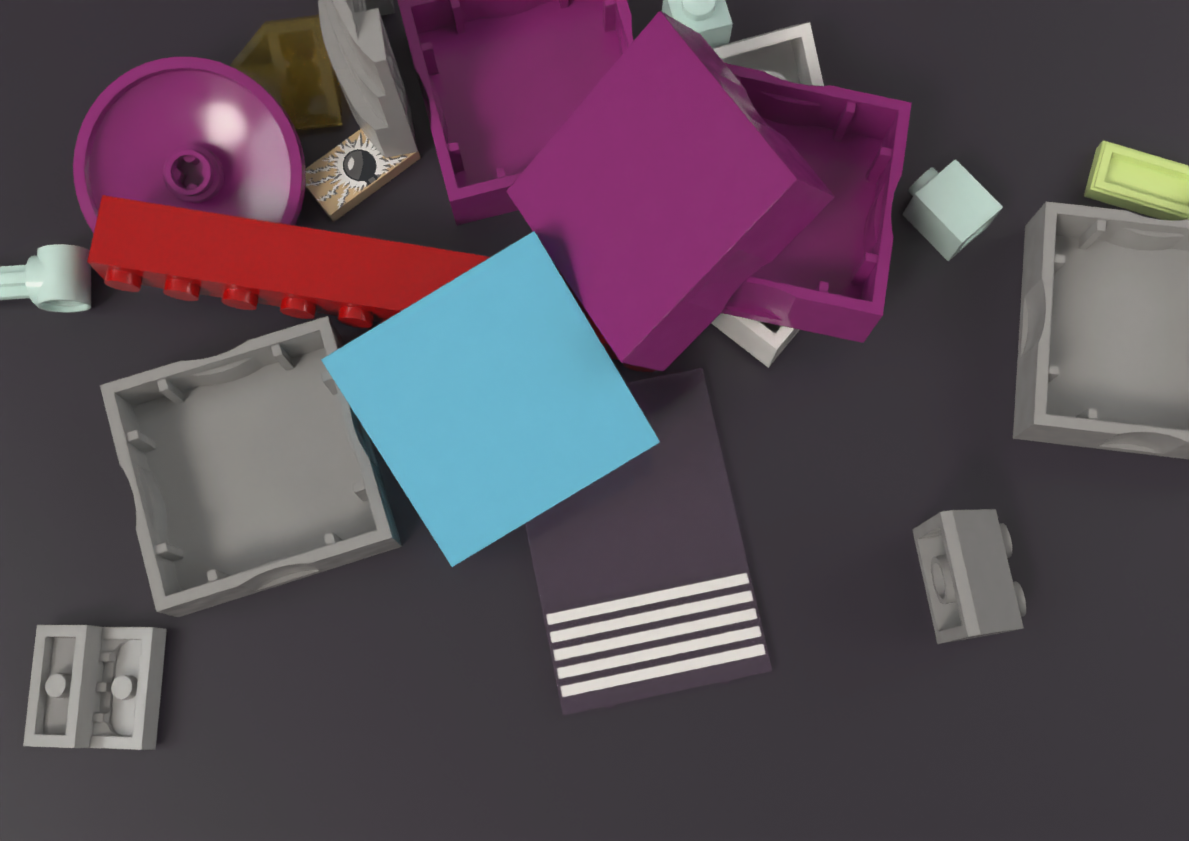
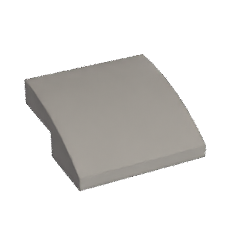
M37 625L23 746L156 750L167 629L155 627H99L91 625Z

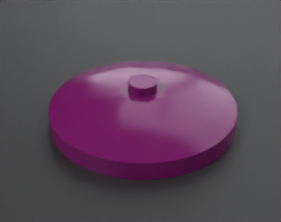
M162 58L137 66L118 77L108 85L90 107L82 122L74 149L73 174L76 195L81 211L93 233L102 195L294 226L300 214L305 195L306 166L304 153L297 131L284 108L267 89L248 75L231 66L206 58Z

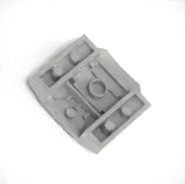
M319 0V18L323 41L356 122L373 146L385 158L418 152L410 102L381 15L395 13L393 0Z

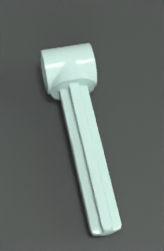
M46 245L38 248L37 255L31 256L26 265L1 266L0 300L30 298L38 308L52 312L72 313L89 310L91 308V266L87 261L90 250L75 245Z

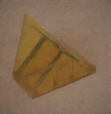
M319 15L265 21L230 66L248 75L267 89L284 108L296 131L343 125L339 81L323 41Z

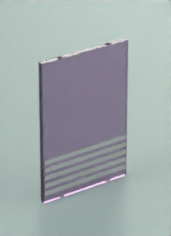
M702 368L663 376L656 375L653 378L625 383L660 443L525 523L563 716L602 707L611 709L616 704L719 682L728 684L734 679L772 671Z

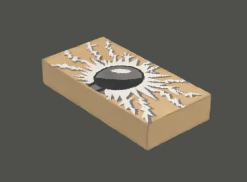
M360 129L306 168L305 188L328 217L335 222L420 159L419 151L385 158L373 146L362 129Z

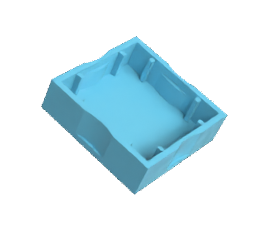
M535 231L321 359L452 567L660 443Z

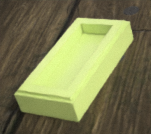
M1103 140L1096 148L1084 197L1160 220H1189V166Z

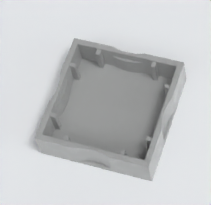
M1046 201L1025 225L1013 439L1189 459V220H1159L1134 214L1127 210Z
M328 316L247 340L236 348L217 356L198 360H181L100 385L119 464L129 480L134 495L136 532L156 612L181 617L402 547L371 438L321 361V359L343 346L341 335Z

